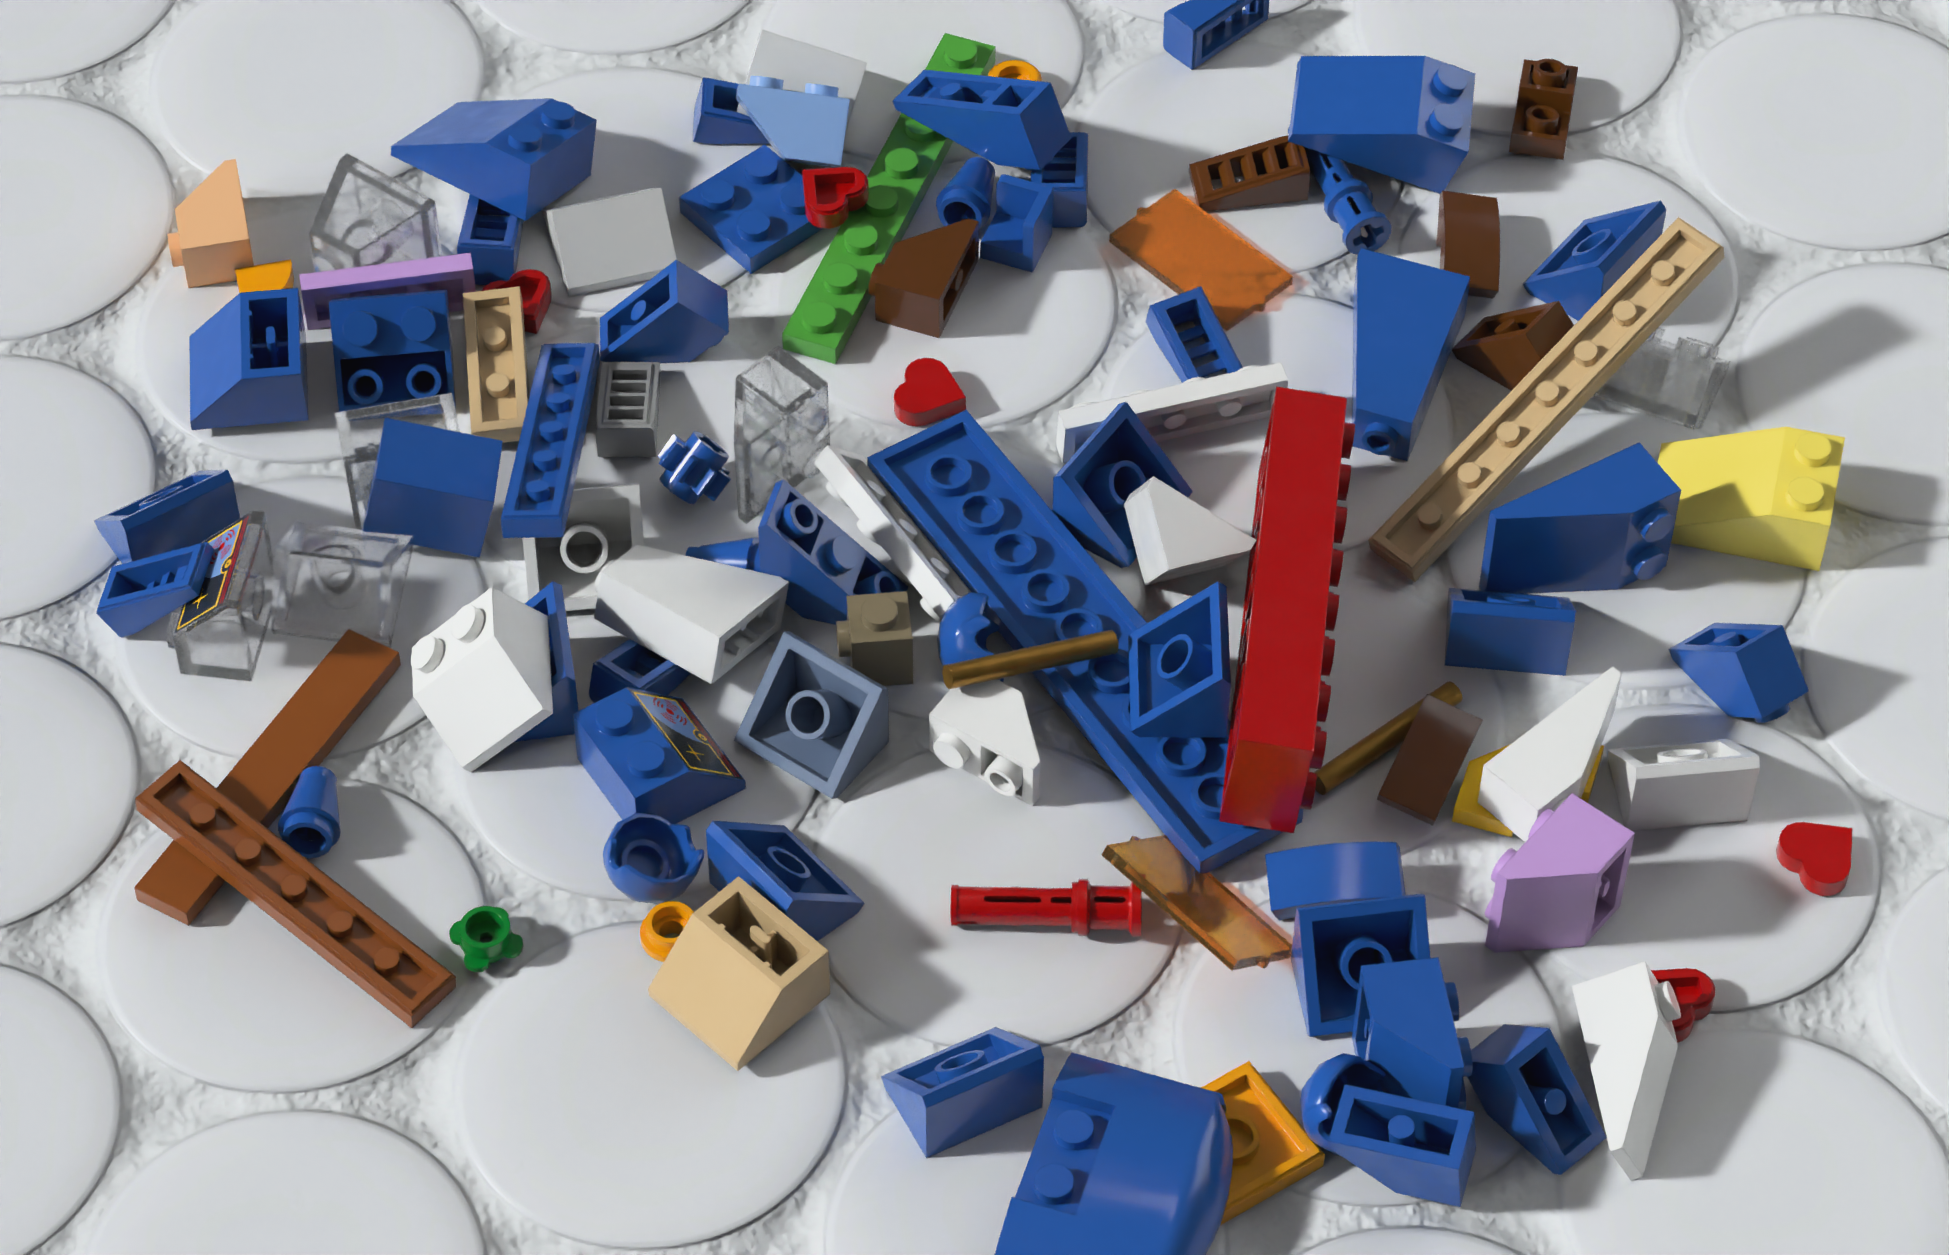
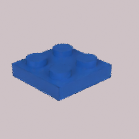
M765 144L679 197L680 213L750 274L824 229L812 225L806 217L802 175Z

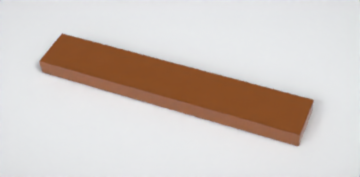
M348 629L219 784L217 789L266 828H269L286 807L300 779L301 772L308 767L319 766L401 666L399 652ZM173 840L137 883L134 890L137 901L189 926L223 885L225 880Z
M181 760L135 798L136 810L409 1027L413 1028L456 988V976Z

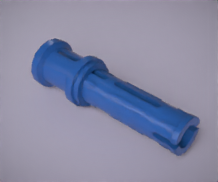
M1304 147L1310 171L1325 194L1324 211L1331 221L1339 223L1343 230L1342 241L1348 251L1358 255L1361 248L1375 251L1382 247L1390 237L1392 225L1385 214L1376 211L1372 204L1373 193L1365 182L1354 179L1343 160ZM1364 227L1368 234L1367 237L1362 236L1360 228Z

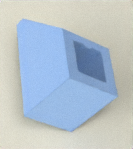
M750 76L749 85L738 84L736 100L784 161L830 168L841 166L850 99L838 97V87L806 83L805 93L783 90L784 80L763 76Z

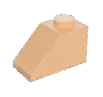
M236 159L225 160L175 208L178 232L167 234L173 267L184 266L188 288L237 281L235 269L254 266Z

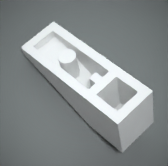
M1613 666L1483 765L1478 803L1524 842L1528 840L1533 824L1543 811L1548 808L1555 811L1571 793L1579 798L1582 797L1615 711L1622 673Z
M1645 961L1572 986L1609 1149L1630 1180L1643 1177L1678 1047L1672 1021L1681 1018L1679 1004L1669 981L1659 983Z

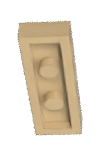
M520 286L463 293L471 434L502 440V443L519 441L529 401L524 312Z

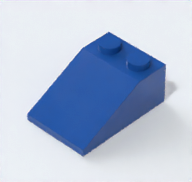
M1301 56L1297 63L1288 142L1440 194L1442 190H1445L1469 152L1476 73L1427 56Z
M552 98L457 102L391 146V156L526 221L591 176L597 120L575 110L570 104L559 102Z
M1639 442L1497 507L1489 513L1479 588L1484 591L1520 594L1617 590L1639 579L1648 580L1667 566L1681 489Z

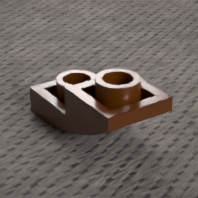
M1524 59L1509 152L1564 159L1578 67L1565 65L1554 59H1541L1538 61Z
M1442 190L1439 198L1436 247H1441L1440 269L1469 276L1468 296L1493 299L1499 292L1500 221L1497 198Z
M1427 694L1381 787L1377 800L1433 826L1483 719Z

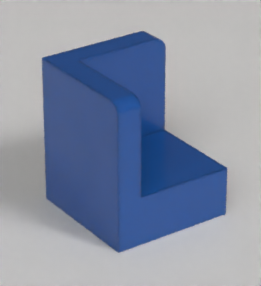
M1002 174L996 184V213L980 242V258L1033 273L1052 236L1053 187Z

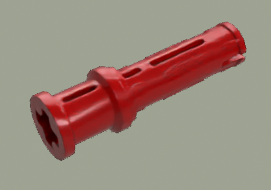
M1079 879L1078 882H1072V888L964 887L952 885L950 905L951 926H958V924L1071 926V932L1078 933V936H1088L1090 930H1129L1132 937H1141L1142 880H1132L1130 886L1091 885L1088 879Z

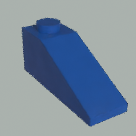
M923 70L893 100L897 111L996 165L1024 168L1025 170H1041L1053 160L1054 155L1071 139L1051 82Z

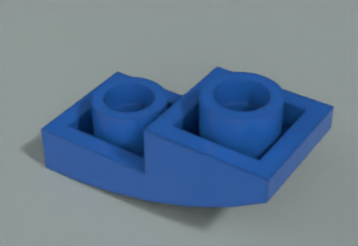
M1397 842L1333 843L1265 854L1271 912L1279 921L1295 917L1296 908L1406 896L1401 852Z

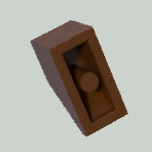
M968 218L896 242L885 263L878 262L875 265L870 278L869 295L875 297V320L940 338L979 260V221Z
M1559 301L1484 317L1451 350L1458 360L1512 391L1565 336L1574 324Z

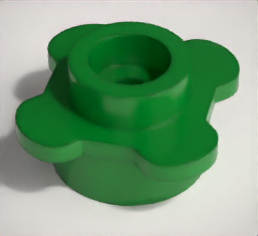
M476 907L468 911L461 921L454 923L449 931L451 942L459 945L465 954V967L473 972H483L488 969L490 964L504 957L516 958L521 954L524 947L522 937L511 931L507 911L499 907ZM492 938L490 942H481L482 939Z

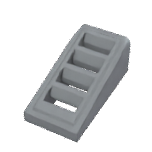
M602 362L596 417L598 457H656L660 362ZM614 391H645V393H614ZM613 405H644V406H613ZM612 419H643V420H612Z

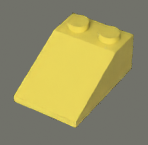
M1779 427L1661 443L1658 464L1681 489L1671 543L1820 571L1831 524L1845 437L1791 427Z

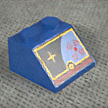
M626 687L573 713L577 759L622 820L635 813L659 815L671 824H677L746 789L744 778L683 698Z

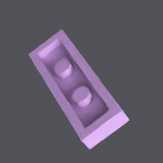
M471 253L299 274L308 330L331 327L329 301L332 299L447 290L449 312L464 310L463 293L476 292Z

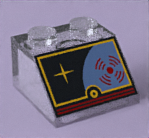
M256 510L249 512L201 542H208L214 548L199 596L182 605L180 613L173 612L167 628V644L169 648L176 651L181 674L252 681L279 590L265 511Z

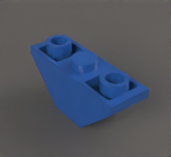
M783 479L775 483L758 527L760 572L779 576L789 582L785 603L802 618L836 625V621L847 620L846 596L903 592L908 590V586L788 482Z

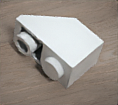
M997 679L950 689L929 714V751L949 767L962 768L988 782L998 793L1005 796H1014L1033 806L1039 799L1040 759L1022 692Z

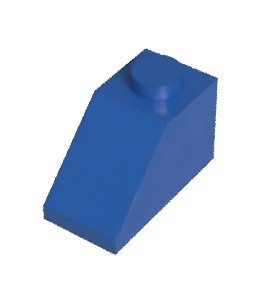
M675 260L600 318V361L691 362L708 348L720 343L724 336L729 333L727 290L680 261Z
M1713 623L1668 649L1673 661L1727 716L1754 718L1757 723L1769 722L1790 711L1788 703L1809 692L1783 625Z
M1503 1024L1471 1050L1472 1075L1467 1076L1486 1114L1553 1174L1562 1175L1607 1138L1550 1028Z
M1345 1084L1328 1145L1331 1150L1395 1193L1461 1207L1476 1152L1475 1112Z

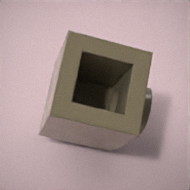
M907 591L846 596L847 620L836 621L839 658L850 657V666L883 686L913 684V637Z

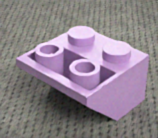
M1573 793L1555 811L1550 808L1543 811L1533 824L1528 840L1518 851L1513 848L1508 849L1498 860L1492 871L1491 880L1495 882L1493 897L1485 911V917L1489 919L1485 946L1495 953L1584 946L1620 907L1635 833Z

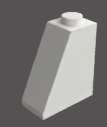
M635 545L616 561H608L600 570L595 581V591L598 594L594 619L706 682L713 684L781 628L789 582L779 576Z

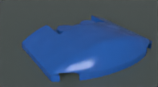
M1071 1052L1052 1088L1050 1105L1016 1196L1011 1198L995 1255H1206L1221 1224L1228 1201L1232 1177L1233 1143L1230 1127L1225 1115L1226 1105L1222 1094Z

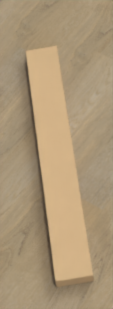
M1678 217L1368 540L1370 549L1412 581L1416 582L1724 259V247Z

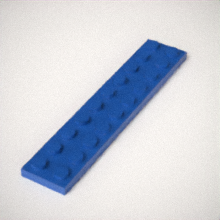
M967 410L867 457V466L972 593H985L989 596L985 614L999 625L998 632L1013 650L1108 630L1115 632L1119 644L1116 654L1033 671L1032 673L1199 877L1283 833L1282 831L1219 821L1230 730L1229 719L1227 737H1138L1131 732L1128 634L1144 626L1147 622ZM1304 809L1299 810L1296 825L1302 823Z

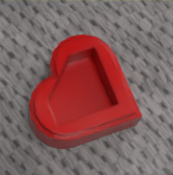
M835 167L802 170L805 213L808 221L816 227L824 229L838 227L847 220L850 211L860 209L868 201L869 182L867 176L859 169L854 167Z
M526 269L513 274L508 281L499 280L484 286L481 291L520 286L525 332L538 333L552 299L551 283L548 276L538 270Z
M921 358L911 362L905 370V382L895 390L894 412L896 418L908 426L918 427L927 425L966 410V396L948 368L941 361L934 358Z
M1795 822L1787 825L1781 831L1776 848L1777 859L1789 871L1799 873L1801 883L1813 894L1820 896L1838 894L1845 888L1851 869L1853 828L1807 822Z
M1697 969L1651 970L1659 983L1669 981L1674 990L1681 1018L1673 1020L1672 1023L1677 1043L1682 1042L1690 1035L1694 1021L1702 1020L1711 1011L1715 998V985L1707 974Z

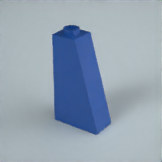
M1360 249L1357 256L1353 294L1352 423L1355 424L1353 447L1364 449L1377 455H1386L1408 461L1466 315L1470 285L1469 276Z

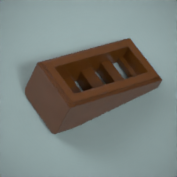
M1289 135L1189 164V175L1198 211L1308 200L1310 167L1305 148L1288 142ZM1243 176L1244 181L1235 182L1234 177ZM1221 179L1223 187L1213 190L1211 180Z

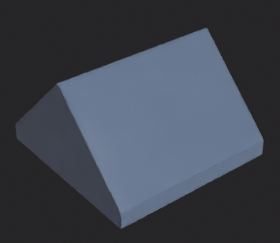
M784 631L734 741L831 799L838 798L889 742L888 688L790 631Z

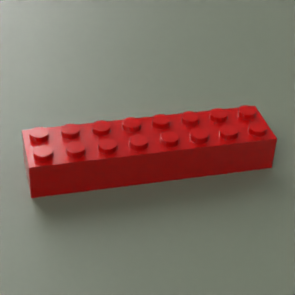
M1276 386L1258 470L1251 537L1256 539V542L1249 551L1220 822L1294 833L1299 810H1311L1317 773L1309 772V769L1322 768L1327 740V732L1321 731V727L1316 726L1317 721L1326 722L1331 696V685H1326L1325 681L1321 680V675L1330 676L1335 651V640L1325 636V630L1334 631L1340 597L1333 592H1329V586L1338 587L1344 554L1341 550L1333 549V543L1342 544L1348 510L1346 507L1337 506V500L1346 501L1351 476V465L1341 464V458L1350 459L1355 433V424L1345 422L1347 398Z

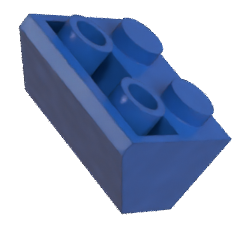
M298 288L241 292L189 336L190 424L192 430L309 420L306 332Z
M447 290L339 298L329 301L340 418L456 408L453 346Z
M1439 957L1362 965L1352 1033L1355 1055L1371 1062L1385 1072V1078L1380 1079V1085L1384 1093L1466 1110V1090L1463 1077L1472 1075L1471 1048L1466 1036L1457 1037L1454 1021L1459 1020L1458 993L1454 982H1444Z

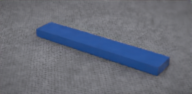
M559 343L541 345L501 516L503 538L564 537L600 365L599 344Z

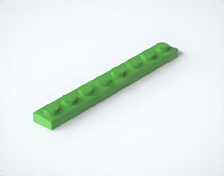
M944 33L925 70L988 76L989 71L995 64L996 46ZM901 113L867 176L869 182L868 201L860 209L850 211L847 220L838 229L782 333L784 350L833 364L837 363L872 297L869 295V282L875 265L878 262L884 264L894 244L902 240L953 143L952 140Z

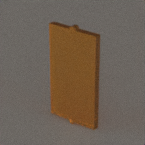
M1173 189L1148 208H1138L1137 215L1109 235V242L1178 295L1201 286L1222 328L1226 331L1230 330L1254 311H1264L1268 301L1292 285V275L1176 189Z
M1165 835L1144 839L1132 836L1127 842L1110 844L1104 849L1102 856L1231 971L1256 965L1261 968H1267L1270 962L1291 957L1292 945L1212 874L1209 872L1199 873Z

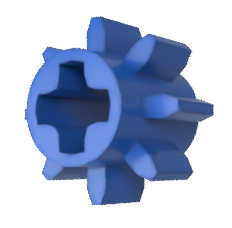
M694 431L686 442L674 434L657 456L661 459L659 464L666 469L659 478L660 482L674 495L692 505L703 494L712 501H716L731 480L728 477L730 472L723 467L730 458L728 453L712 439L698 431Z

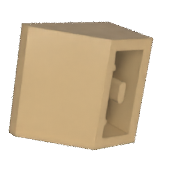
M738 876L690 916L649 986L648 992L653 1000L734 1069L739 1071L830 995L829 950Z

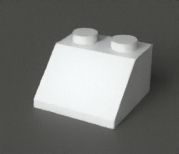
M493 587L470 604L463 606L457 614L429 635L422 637L412 647L413 697L460 766L469 772L476 770L553 714L548 616Z

